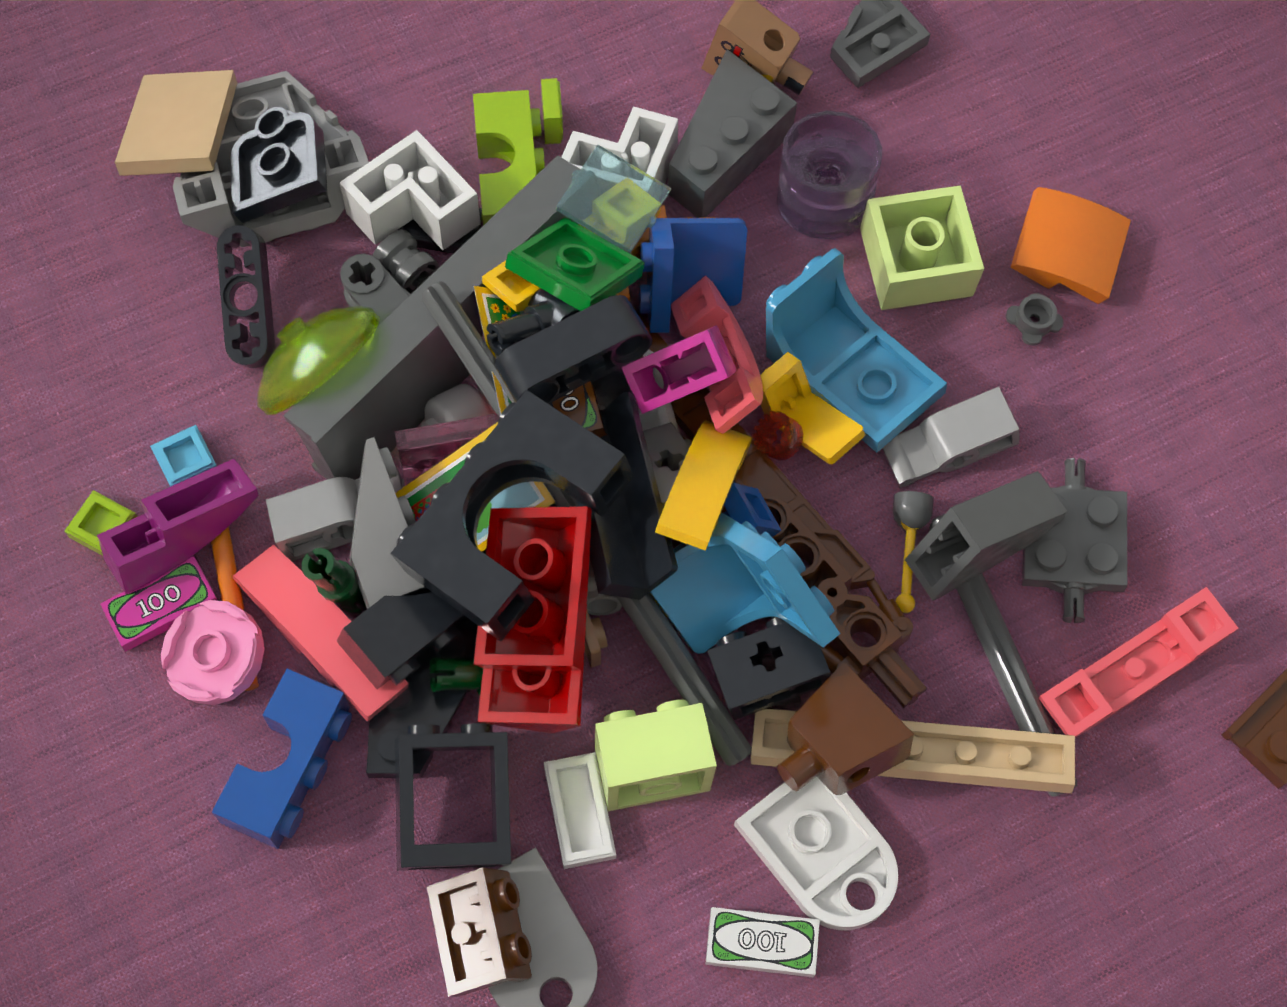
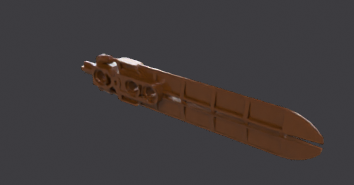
M633 306L652 337V345L649 350L656 352L668 347L669 345L658 333H650L649 323ZM706 387L670 402L677 425L681 427L692 441L705 420L713 423L704 399L710 393ZM738 423L730 428L731 430L748 435ZM752 439L740 470H738L733 483L759 489L782 530L772 538L780 547L785 543L788 544L799 558L809 563L810 567L800 575L809 588L816 586L832 604L835 612L829 617L840 632V635L828 643L826 647L820 646L830 673L833 674L843 663H846L862 680L870 673H873L903 708L908 704H913L927 690V687L897 654L899 647L910 639L913 623L905 617L894 599L888 600L875 580V573L868 563L838 530H833ZM724 505L721 511L722 513L727 511ZM868 587L879 603V606L869 596L849 594V591ZM857 632L869 633L875 638L877 644L871 647H861L852 640L851 636Z

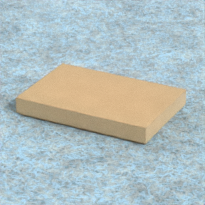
M234 70L144 75L115 160L119 175L213 171L237 87Z

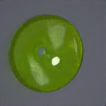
M353 306L327 310L306 322L301 317L291 321L278 333L277 337L281 343L265 364L257 392V406L265 415H274L295 405L314 392L344 367L366 344L379 325V315L370 307Z

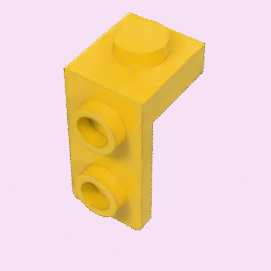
M789 352L785 353L760 375L763 385L761 407L766 420L826 463L834 464L865 437L864 429L860 424L812 393L801 360Z

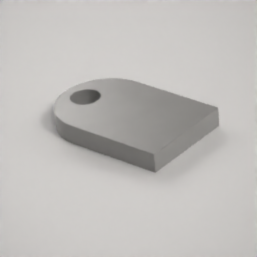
M535 847L511 861V864L498 869L509 872L519 891L520 905L517 909L522 932L528 938L531 946L532 959L529 964L532 977L521 982L507 981L488 987L499 1007H545L540 1000L542 988L550 981L560 980L567 983L573 993L572 1000L567 1007H586L591 1000L597 982L596 955L590 940Z

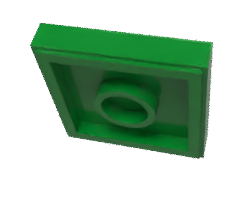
M565 217L508 252L505 268L582 311L608 297L617 295L641 278L645 263Z

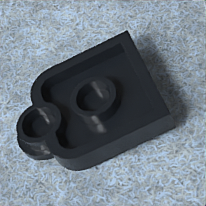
M272 107L259 116L255 123V129L242 135L231 150L232 213L242 223L327 191L324 133L321 127L307 113H294L282 107Z

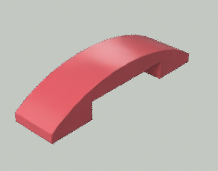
M705 275L671 304V309L680 334L684 338L693 336L716 325L721 332L736 367V372L730 377L710 385L709 389L711 392L704 399L716 431L725 433L761 405L763 385L756 360L741 327L714 283Z
M1205 587L1167 612L1158 622L1086 669H1080L1042 694L1039 700L1063 733L1075 736L1076 738L1178 673L1239 628L1209 589Z

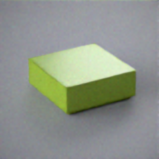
M557 78L541 79L545 144H559L563 140L560 81H557Z
M93 490L64 532L69 538L103 556L97 535L138 516L130 509Z

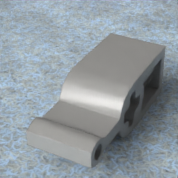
M996 387L929 416L920 426L898 434L882 449L899 487L902 488L939 471L950 472L1019 444V427L1000 388Z
M397 467V476L390 479L395 493L403 488ZM347 477L331 478L266 499L275 544L281 552L291 561L304 558L307 553L310 556L314 555L312 550L315 548L329 550L352 542L360 479L353 480Z

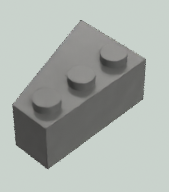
M727 49L669 163L667 194L697 218L706 217L792 134L797 102Z

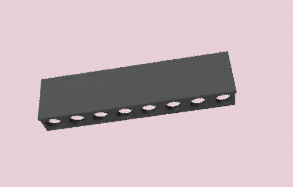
M557 155L283 415L285 420L295 427L314 460L311 465L316 472L326 479L347 477L353 480L360 479L364 446L367 439L374 437L378 449L387 447L391 453L425 419L424 408L430 398L461 384L470 375L423 303L422 293L437 282H445L482 337L484 334L473 286L486 287L482 283V276L507 259L508 252L566 217L576 224H580L591 216L592 202L600 197L594 174L586 173Z

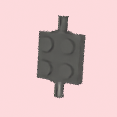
M1069 458L1064 461L1065 486L1050 487L1068 512L1041 539L1023 549L1022 586L1047 587L1063 593V621L1071 623L1074 616V623H1082L1085 621L1084 595L1096 591L1125 592L1127 492L1095 490L1085 487L1086 461L1078 458L1075 466V458Z

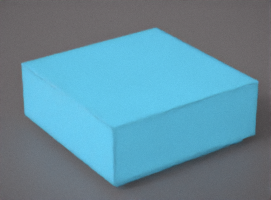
M196 425L150 446L170 487L217 466Z

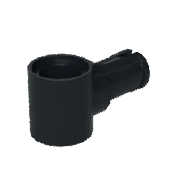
M539 289L532 296L528 307L524 309V313L503 321L500 320L488 324L487 331L490 333L487 334L488 344L491 350L499 356L511 345L580 311L543 289Z

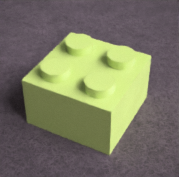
M961 185L867 200L860 231L881 310L965 298L974 295L984 271V266Z
M673 700L657 706V712L636 716L634 710H622L606 715L604 722L595 724V752L607 811L711 790L717 765L703 703L689 705L687 700Z

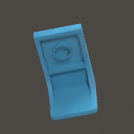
M833 248L823 257L820 255L814 257L806 265L800 276L789 285L779 286L769 296L766 302V357L775 363L785 353L789 352L801 360L812 393L860 424L865 432V437L861 440L877 453L946 393L947 382L878 326L862 310L852 296L845 281L843 272L844 254Z
M722 512L706 551L681 542L674 548L678 564L677 571L650 592L687 645L696 653L706 652L718 640L735 629L765 617H778L822 647H825L840 635V632L829 617L835 612L832 604L816 586L808 587L800 575L806 570V567L796 552L786 543L780 547L767 532L760 535L748 521L740 524Z

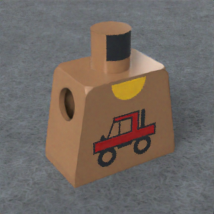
M756 0L734 1L718 25L701 68L714 76L728 49L772 84L776 85L778 82L797 95L802 93L814 71L792 58L801 39L799 34Z

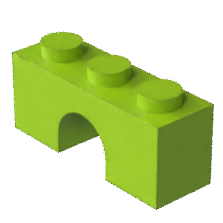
M529 90L473 94L478 159L499 158L511 164L501 172L479 174L483 226L545 168L543 148H534L533 137L542 136L540 109H530Z

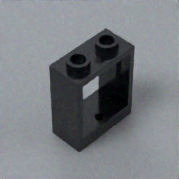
M486 723L461 725V733H440V726L433 724L408 726L407 734H399L395 739L397 871L503 867L511 864L507 732H493V725ZM490 750L493 842L414 845L413 752Z

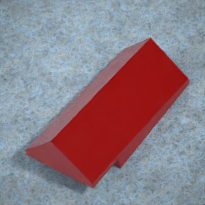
M588 506L490 509L486 555L521 579L535 600L501 642L478 626L474 665L483 668L478 712L479 723L552 734L581 726L592 509Z

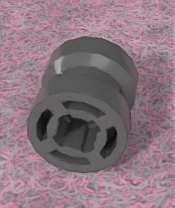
M401 229L391 233L381 241L372 256L380 261L401 287L412 294L439 268V264L428 252H421L417 249L418 242L407 230Z

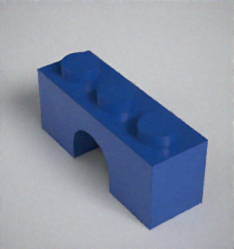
M288 668L286 669L262 716L271 730L291 739L290 753L282 765L267 772L254 771L236 764L211 812L222 825L276 849H279L284 837L289 839L293 837L303 818L304 809L300 806L309 788L316 790L324 778L328 767V760L324 758L333 740L340 742L351 723L352 713L348 712L350 706L345 694Z

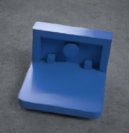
M650 218L649 242H641L640 259L645 263L643 272H647V284L639 285V313L648 314L650 333H669L671 304L705 275L714 283L728 306H735L740 303L742 299L747 243V226L744 220L740 218Z

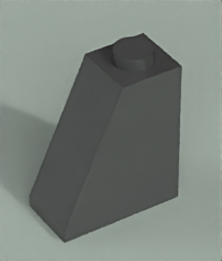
M1036 471L951 507L906 557L905 561L932 601L1041 539L1068 511L1039 471Z

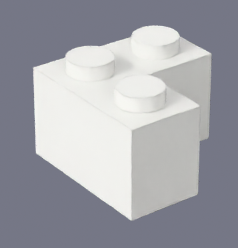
M633 106L618 143L573 131L561 158L586 173L594 174L600 197L628 179L654 201L658 202L668 178L669 163L678 147V119Z
M417 130L340 182L346 214L375 245L412 219L419 224L442 250L480 225L477 193Z

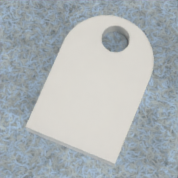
M818 777L814 778L797 792L784 782L735 820L734 826L800 909L810 919H819L820 925L844 931L862 928L881 916L893 900L898 884V867L889 844L847 793L842 795L833 794ZM854 882H863L869 885L875 894L874 906L868 910H858L852 907L846 898L847 886Z

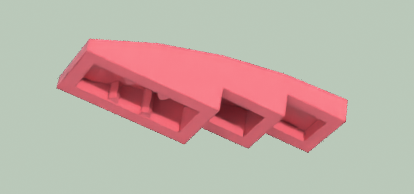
M274 544L233 575V579L299 654L303 653L332 687L336 686L343 692L348 701L367 722L408 688L409 683L406 680L398 686L389 680L378 690L337 643L342 629L352 621L334 602L326 600L318 592L316 584L309 580Z

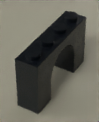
M526 390L517 402L511 403L504 409L499 417L498 425L488 437L469 451L463 467L449 483L443 484L435 492L431 505L419 520L403 530L398 538L396 547L390 554L408 575L501 642L535 599L521 579L485 555L478 548L477 527L479 519L488 503L500 492L513 485L523 482H544L563 490L602 517L634 478V474L624 453Z

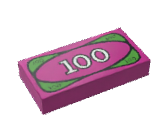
M192 556L148 584L128 594L122 592L100 603L117 639L126 652L169 630L175 619L186 610L191 612L194 608L201 606L199 603L208 600H218L196 558Z

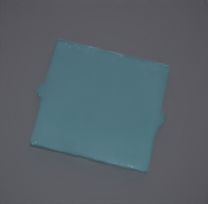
M597 145L581 170H575L572 173V183L557 204L556 210L608 242L631 253L647 227H654L656 223L655 215L669 195L671 188L602 146Z

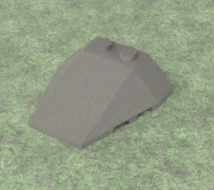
M283 71L237 84L214 170L181 173L180 177H175L173 190L183 224L218 238L227 228L242 225L259 234L266 243L275 238L304 230H313L319 226L335 222L345 209L340 182L369 163L360 137L353 130L347 132L339 124L337 116L331 110L325 112L317 104L315 96L289 72ZM272 107H282L294 113L303 112L309 114L324 133L327 191L242 223L232 213L230 154L234 144L242 135L254 130L259 116ZM240 239V247L250 246L243 239Z

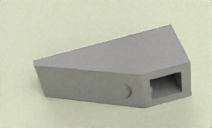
M374 437L367 439L364 446L349 560L350 565L357 573L359 579L358 586L367 609L384 596H407L426 588L408 575L390 554L396 547L398 538L403 530L416 522L406 496L397 498L390 479L397 476L392 456L387 447L378 449Z

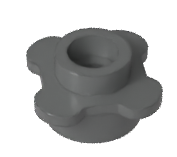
M1040 293L1030 294L1022 300L1020 306H1011L1006 312L1007 322L1015 325L1022 333L1023 342L1032 346L1038 345L1046 334L1059 332L1063 326V318L1057 314L1054 302ZM1034 316L1038 318L1039 321L1033 322L1031 321L1030 317Z

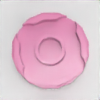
M208 600L199 603L201 606L194 608L191 612L186 610L175 619L165 635L161 661L162 668L167 671V677L170 680L168 682L174 691L195 703L218 705L234 700L250 687L261 669L265 649L262 631L252 615L230 602Z

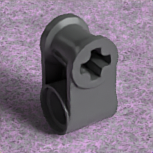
M356 254L348 258L342 265L340 274L341 282L344 286L345 301L364 323L369 333L411 295L396 282L374 256Z

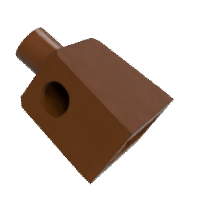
M843 663L790 719L787 742L794 753L778 764L777 769L784 782L796 792L818 777L833 794L842 795L908 759L914 733L846 663Z

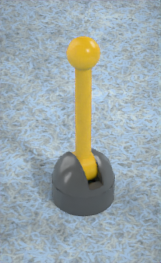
M917 491L898 492L894 494L893 499L894 520L901 528L906 530L901 594L895 600L903 613H909L915 607V599L911 595L913 571L905 559L915 548L916 530L924 527L930 521L933 514L934 497Z

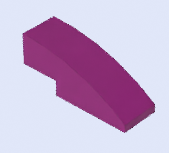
M232 459L141 500L145 514L97 535L105 563L125 594H128L164 575L213 541L259 496L257 488L237 461Z

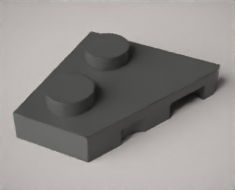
M861 0L849 16L846 28L841 30L835 40L830 58L851 82L859 88L927 46L931 34L900 0Z

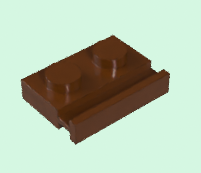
M1287 668L1221 734L1224 739H1230L1241 749L1239 753L1278 789L1287 783Z

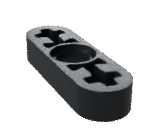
M236 225L227 228L220 235L217 242L225 349L228 356L234 362L248 368H259L270 361L275 351L267 248L265 241L259 234L246 226ZM240 239L252 245L251 250L244 252L243 258L244 267L250 271H255V275L243 273L241 259L232 254V249L240 246ZM234 271L240 272L239 274L233 275ZM245 284H253L258 293L255 305L247 310H239L234 302L237 289ZM259 318V323L249 322L251 336L260 340V346L252 348V356L240 350V344L248 341V327L241 323L237 324V319L252 321Z

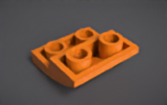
M1038 187L1033 191L1010 268L1048 289L1061 283L1099 304L1110 297L1131 220L1090 200L1069 193Z

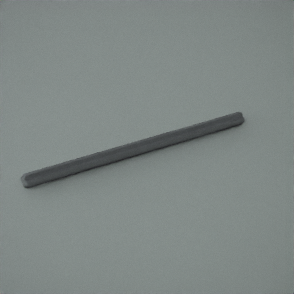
M443 281L437 282L422 293V301L497 416L500 417L501 413L492 372L512 403L515 401L495 368L496 358L448 285ZM544 483L556 501L557 507H578L577 500L554 485ZM650 592L640 600L616 596L682 698L687 700L689 705L703 703L711 742L728 766H733L751 754L752 747Z

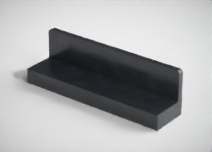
M624 391L604 410H600L606 435L599 438L625 454L634 478L602 517L592 511L589 556L598 594L640 600L677 571L678 564L671 538L655 533L663 506L634 394ZM577 501L578 506H585Z

